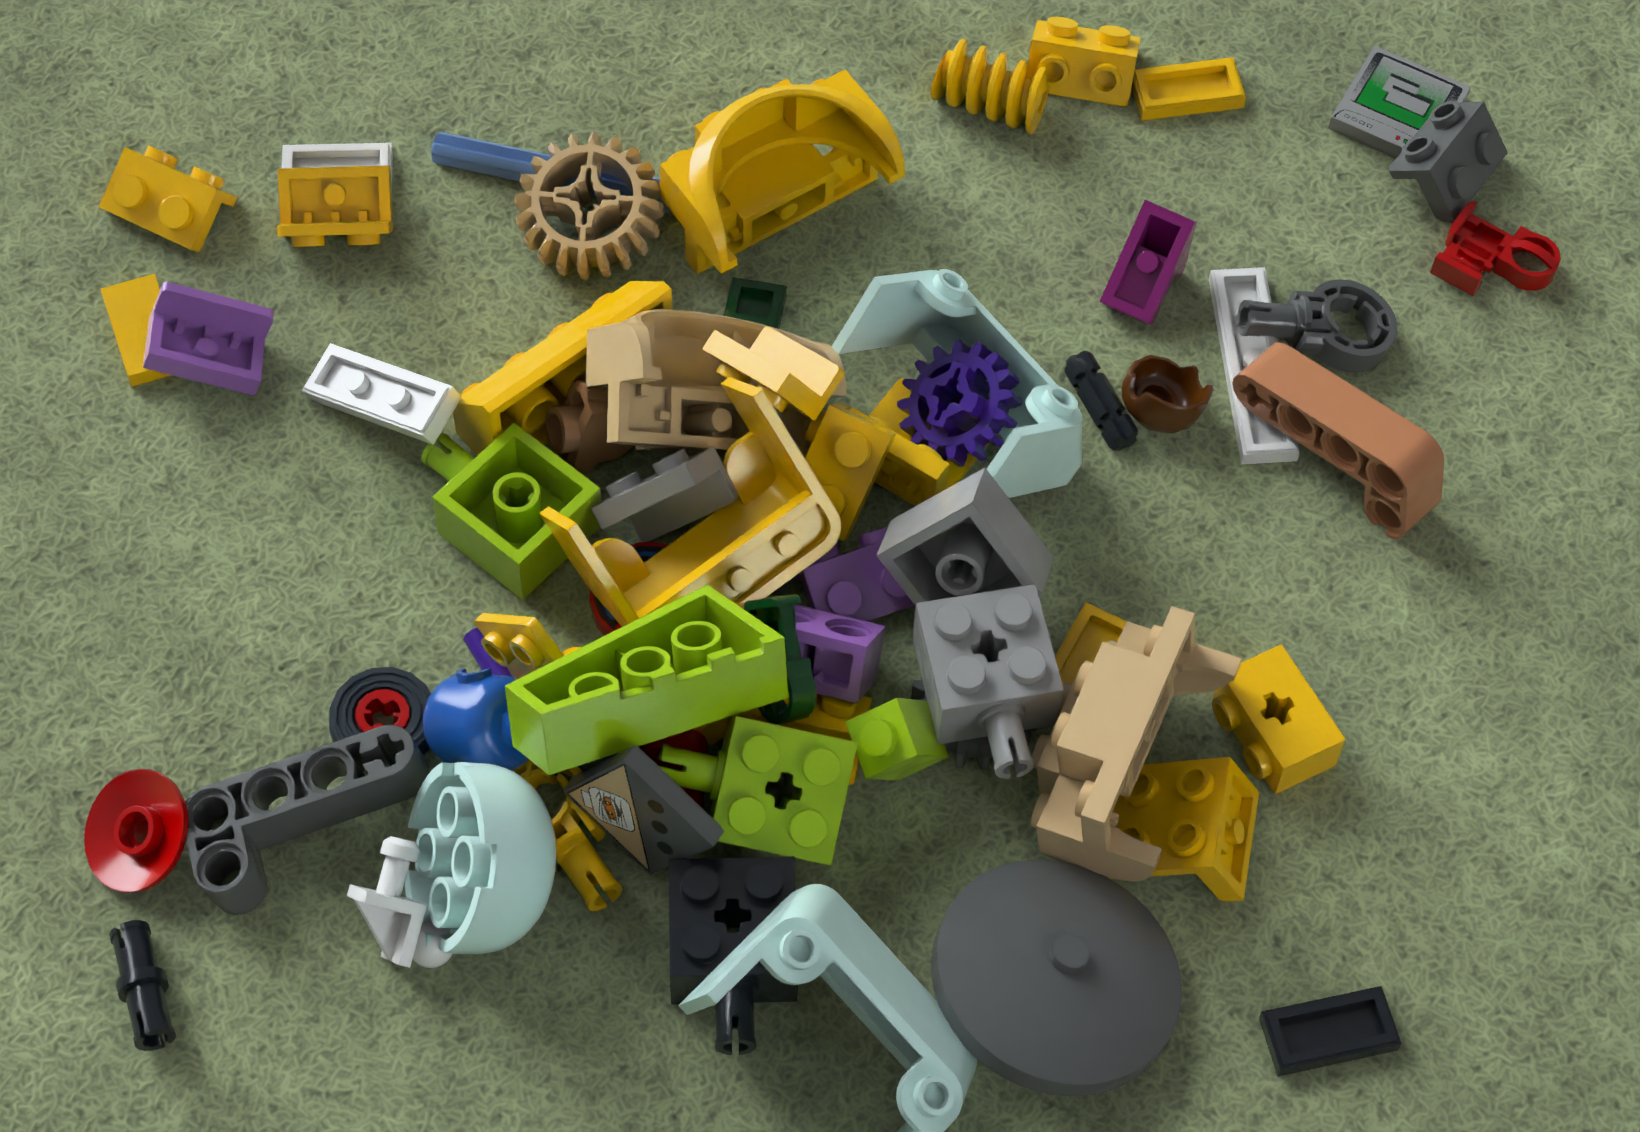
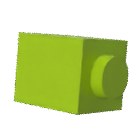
M895 698L845 722L852 741L858 743L856 753L866 779L898 781L949 758L945 744H938L928 701Z

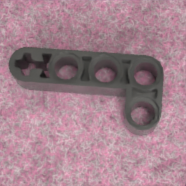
M385 725L204 786L193 792L185 801L188 812L186 842L194 877L198 885L224 912L233 915L246 914L257 908L267 892V878L260 850L411 799L417 795L423 781L430 773L429 765L409 732L400 726ZM366 770L368 775L365 776L363 771ZM346 776L340 786L327 790L328 785L333 780ZM287 796L281 806L274 810H268L274 800ZM227 816L226 821L219 828L210 830L216 820ZM240 870L239 875L234 881L221 886L223 879L229 873Z

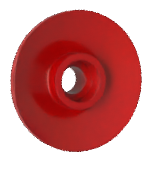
M133 769L116 776L100 791L87 817L84 845L89 866L101 883L116 891L137 893L156 886L173 870L183 852L188 833L187 807L178 786L169 777L160 772L150 769Z

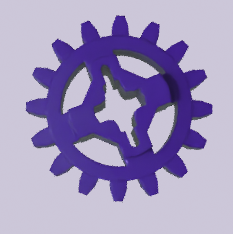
M955 340L950 354L937 345L933 348L934 361L928 365L919 359L914 363L920 372L916 380L911 378L904 379L902 385L910 390L911 394L910 398L897 401V407L909 415L899 424L900 428L912 437L910 441L917 445L923 444L931 447L944 461L949 459L958 467H964L967 453H970L982 462L986 460L985 446L991 442L1000 448L1004 444V440L999 434L1003 427L1016 428L1018 424L1008 413L1009 409L1022 405V399L1010 391L1020 383L1019 378L1007 369L1009 363L996 352L992 353L980 342H976L970 348L961 340Z

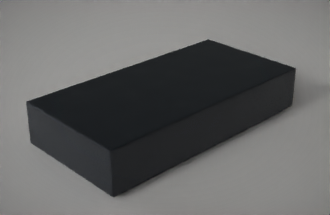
M1382 986L1261 1011L1259 1017L1277 1076L1398 1051L1402 1044Z

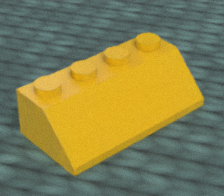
M629 281L615 292L602 295L594 302L590 309L571 322H564L556 326L546 339L525 353L521 352L512 356L503 368L481 383H474L461 392V400L453 411L456 433L477 455L513 423H516L543 445H546L548 441L545 431V419L549 408L565 405L573 382L586 380L587 329L620 323L647 310H673L672 289L665 282Z

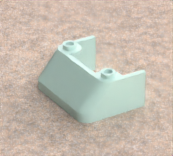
M940 269L939 271L926 270L874 277L831 347L838 354L912 343L926 360L932 363L934 361L933 348L937 345L950 354L955 340H961L970 348L976 342L982 343L992 353H998L1009 363L1007 369L1016 375L1020 381L1010 391L1022 399L1021 406L1009 409L1008 415L1018 424L1016 428L1003 427L999 432L1004 440V444L988 466V472L1008 498L1067 485L1082 464V413L1078 408L1076 398L1068 390L1055 383L968 290L967 282L954 271L948 269Z
M822 884L804 886L787 896L678 1005L686 1015L717 1004L759 961L772 976L789 985L805 984L820 975L907 1070L902 1076L896 1092L899 1112L906 1121L897 1132H944L959 1115L977 1066V1059L958 1039L934 997L834 889Z

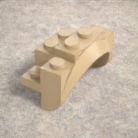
M658 309L640 312L620 323L587 329L586 387L608 389L607 443L636 445V450L675 453L684 449L686 454H697L714 446L719 456H725L730 446L750 431L720 384L725 381L724 378L716 373L721 363L702 350L713 331L716 330L750 349L763 328L770 326L703 312ZM770 327L844 370L839 354L831 345L814 342L796 334ZM845 375L830 398L846 396ZM788 405L782 413L775 410L805 458L812 444L805 440L806 432L812 419Z
M1171 606L1163 627L1154 625L1152 629L1127 621L1118 642L1109 640L1108 643L1102 642L1094 662L1086 660L1081 665L1073 684L1067 682L1063 684L1064 692L1057 721L1050 735L1046 733L1040 735L1032 755L1034 768L1037 769L1039 793L1041 794L1036 802L1031 818V827L1037 829L1039 853L1122 881H1143L1153 874L1162 854V848L1133 838L1118 829L1116 826L1119 821V814L1112 811L1119 795L1130 797L1172 697L1208 692L1224 687L1231 681L1234 682L1242 658L1196 644L1195 613Z

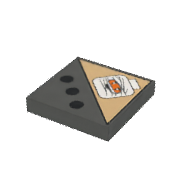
M636 745L573 776L563 790L583 812L650 875L667 868L668 859H687L714 847L724 832L722 827Z

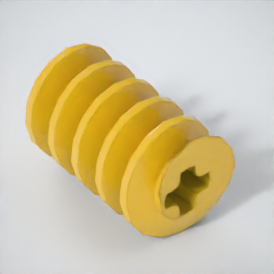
M964 38L958 42L953 51H947L933 79L930 95L932 100H939L946 93V102L949 106L955 108L959 107L966 99V109L970 114H978L985 107L986 117L988 120L995 122L1005 113L1006 124L1009 128H1018L1025 120L1026 132L1029 135L1034 134L1042 119L1049 96V85L1046 84V67L1041 66L1031 79L1027 77V61L1021 59L1012 72L1008 71L1007 53L1001 52L991 65L987 63V46H980L974 56L969 57L967 56L968 40Z

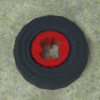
M370 668L358 673L337 690L329 708V731L333 742L380 726H385L382 723L374 725L373 715L381 711L386 717L393 715L394 725L400 726L409 732L424 756L430 748L423 733V713L431 692L427 685L414 674L398 668Z

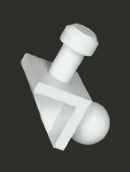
M390 836L383 840L380 853L386 856L377 889L373 890L350 884L347 897L354 899L382 949L380 957L409 968L412 960L425 968L439 967L445 964L452 956V954L444 953L439 949V935L449 934L450 929L437 928L433 925L432 921L423 922L427 905L401 897L410 861L417 862L420 849L416 842ZM425 932L436 935L429 941L428 948L426 947Z

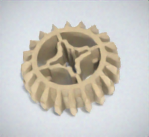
M594 131L588 139V144L580 145L578 137L571 133L568 138L569 148L561 151L557 144L550 142L548 150L551 158L547 161L541 157L533 156L531 164L536 174H521L519 181L526 192L515 194V205L518 210L522 211V213L517 215L516 223L520 231L527 232L523 238L526 247L529 250L539 249L537 256L543 265L547 266L556 261L557 271L564 277L572 270L574 265H577L579 277L585 281L591 275V267H599L602 277L608 279L611 276L609 264L618 261L622 268L629 270L632 264L628 254L632 251L638 255L646 256L648 246L643 238H658L660 233L659 226L653 220L663 218L665 212L663 203L657 201L661 197L660 182L652 180L655 176V170L649 161L640 163L641 154L635 146L622 152L623 145L621 139L617 138L616 135L605 146H602L600 135ZM601 173L620 179L631 189L633 196L621 195L619 190L603 186ZM579 175L577 180L571 185L560 187L567 180ZM594 190L599 206L593 204L594 210L588 211L586 223L581 206L586 208L585 203L592 201V191ZM547 216L559 217L560 222L574 224L578 233V240L567 238L556 232L547 223ZM621 225L611 234L600 238L601 233L606 228Z

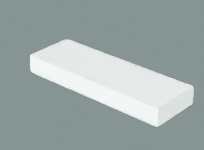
M331 343L302 389L304 394L320 404L432 445L436 442L462 398V395L453 386Z

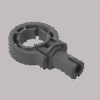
M1338 279L1327 281L1319 285L1314 292L1293 291L1287 304L1243 300L1237 313V326H1240L1238 332L1241 336L1284 338L1288 346L1295 348L1298 352L1313 354L1324 364L1345 372H1363L1377 366L1397 336L1396 317L1385 299L1373 289L1351 280ZM1352 308L1358 310L1355 318L1366 328L1367 341L1365 339L1360 341L1351 340L1348 336L1339 332L1341 328L1335 323L1330 312L1341 311L1349 313Z

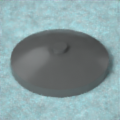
M1025 860L1004 864L985 872L966 885L956 896L938 928L933 943L931 956L933 989L938 1005L958 1039L987 1068L1001 1077L1033 1091L1058 1096H1088L1104 1093L1123 1086L1138 1077L1153 1063L1172 1035L1178 1021L1182 1000L1181 974L1175 952L1166 933L1151 912L1125 888L1101 874L1078 865L1053 860Z

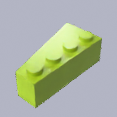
M707 584L505 685L512 745L544 772L552 775L620 753L633 745L641 746L789 698L785 638Z

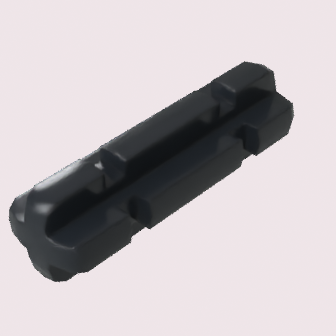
M1082 351L1077 355L1070 356L1066 360L1065 374L1073 387H1080L1077 394L1099 429L1104 427L1105 430L1101 434L1109 448L1114 451H1120L1125 447L1132 446L1137 441L1138 429L1130 415L1122 414L1125 407L1106 375L1097 372L1101 367L1094 355L1088 351Z

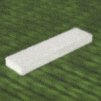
M1265 267L1211 270L1209 285L1241 464L1297 461L1300 453L1298 442L1244 407L1237 398L1232 385L1233 378L1272 344L1279 342V339L1275 337L1241 336L1238 332L1240 326H1237V313L1243 300L1272 303Z

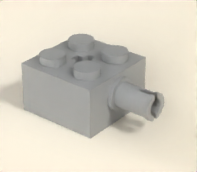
M986 468L979 470L892 519L876 555L915 606L916 603L1033 584H1036L1038 595L1040 596L1043 594L1054 559L1053 555ZM1047 626V629H1048V632H1049V636H1050V635H1051V630H1050V629L1048 628V626Z
M1036 584L916 603L912 639L938 744L988 736L995 764L994 771L997 777L1010 779L1009 765L1012 764L1014 765L1016 777L1029 773L1034 768V762L1030 756L1024 730L1055 725L1060 713L1064 692Z

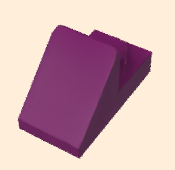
M1144 200L1099 302L1153 325L1175 275L1182 276L1197 222L1148 200Z

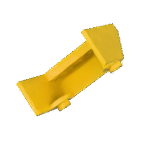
M731 377L720 383L750 431L730 446L723 461V465L738 493V499L710 514L646 562L642 561L637 551L630 544L617 538H605L591 545L576 522L549 506L539 513L587 587L622 627L707 584L744 609V604L747 601L766 598L829 552L837 543L841 533L840 516L762 389Z

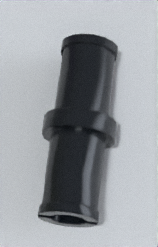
M141 920L123 922L119 924L120 929L114 927L109 933L120 972V977L116 982L118 996L122 1002L127 1003L134 1033L135 1047L142 1051L158 1050L166 1047L165 1042L171 1044L176 1038L164 994L169 988L166 971L157 965L150 936V925L146 921Z

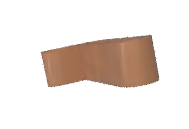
M1275 342L1233 378L1234 392L1239 401L1250 412L1365 485V513L1372 524L1376 526L1380 523L1388 529L1385 534L1391 539L1403 537L1440 503L1443 486L1444 454L1433 436L1284 343Z

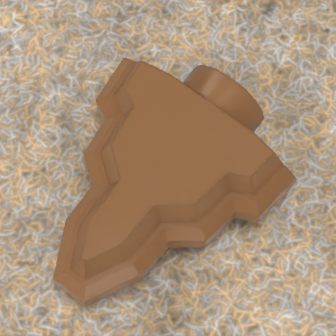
M586 380L574 381L568 392L565 405L549 408L545 419V431L550 448L581 474L591 472L598 463L621 458L633 446H636L607 443L608 389L586 387Z

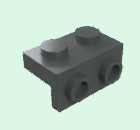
M1447 101L1431 111L1427 121L1415 136L1403 146L1402 152L1388 170L1393 179H1416L1435 218L1440 221H1454L1508 152L1484 102L1459 103L1457 101Z

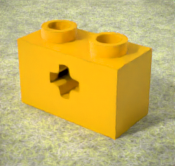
M1282 644L1241 662L1234 682L1231 681L1214 692L1212 710L1216 720L1225 731L1233 730L1244 747L1243 757L1249 771L1258 780L1264 778L1274 794L1336 766L1346 739Z

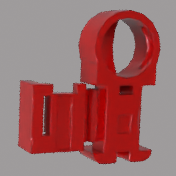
M1471 201L1465 205L1450 226L1445 241L1447 248L1443 253L1438 252L1430 271L1432 275L1471 296L1475 295L1482 284L1481 279L1483 275L1481 273L1485 271L1490 274L1492 270L1493 273L1503 277L1517 288L1537 291L1546 288L1553 281L1561 257L1556 244L1546 236L1534 233L1523 226H1520L1513 236L1475 216L1474 212L1478 202ZM1521 251L1532 253L1541 259L1549 269L1542 272L1527 271L1516 264L1512 255Z

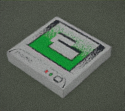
M1374 45L1332 114L1328 128L1397 158L1402 152L1403 146L1415 136L1435 107L1447 101L1465 102L1471 87Z

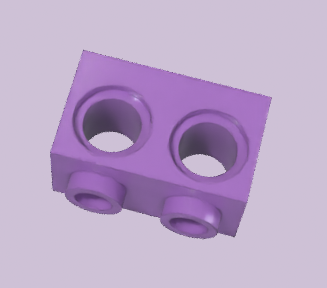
M794 604L796 633L802 658H810L816 693L858 703L877 681L886 626Z

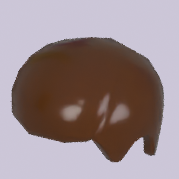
M1148 355L1131 364L1123 380L1121 390L1123 402L1128 412L1141 426L1150 431L1171 434L1190 428L1206 409L1214 388L1213 385H1206L1204 388L1201 386L1196 366L1180 367L1168 358Z

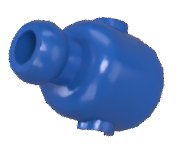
M462 668L455 675L450 676L435 687L428 697L424 709L423 733L428 747L441 762L486 763L514 771L529 761L526 756L512 745L505 685L517 680L516 678L492 674L491 669L467 673L466 669Z

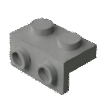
M714 446L689 458L685 450L681 449L652 464L656 474L641 480L636 471L608 485L606 489L610 497L591 508L601 529L628 517L640 541L650 542L733 503L738 499V493Z

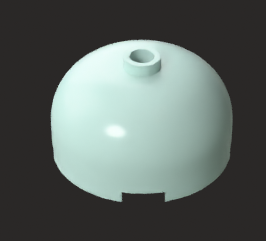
M440 763L431 770L423 781L411 811L408 827L419 829L416 844L420 852L418 860L415 862V870H408L404 883L406 898L427 905L423 922L432 921L433 925L437 928L450 929L449 934L439 935V949L444 953L486 954L496 952L514 944L525 936L540 918L548 902L556 868V841L552 821L538 792L529 782L515 772L501 766L486 763ZM425 932L426 947L428 948L429 941L436 935Z

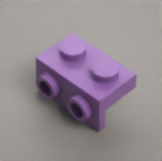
M164 282L149 316L143 368L255 396L261 383L264 344L273 323L274 311L270 308Z
M888 526L857 536L861 547L839 553L837 544H835L829 552L794 577L795 581L802 582L810 608L858 620L870 621L915 605L876 556Z

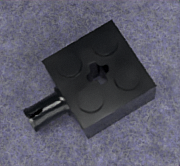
M794 856L668 859L671 1005H679L787 896L796 891ZM727 928H739V932L728 933ZM759 961L715 1004L716 1051L732 1055L733 1029L738 1030L739 1055L754 1051L757 1047L754 1029V1003L797 1002L798 985H789L777 980Z

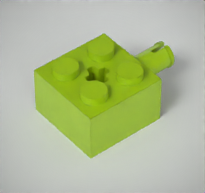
M516 423L510 425L475 458L452 441L445 433H441L436 442L442 445L441 448L436 446L435 443L434 445L428 443L422 453V463L432 468L448 481L445 486L432 496L438 534L522 600L568 558L539 513L549 506L578 524L587 539L600 528L591 508L601 503L600 487Z
M734 715L728 717L722 749L718 751L716 756L671 747L665 743L662 744L658 759L664 762L683 765V769L676 770L663 766L659 767L680 787L708 793L710 803L707 813L724 830L718 842L788 857L794 856L798 859L831 866L857 750V742ZM781 772H787L786 782L794 786L793 794L791 797H782L780 805L774 806V796L765 792L766 784L768 781L778 782Z

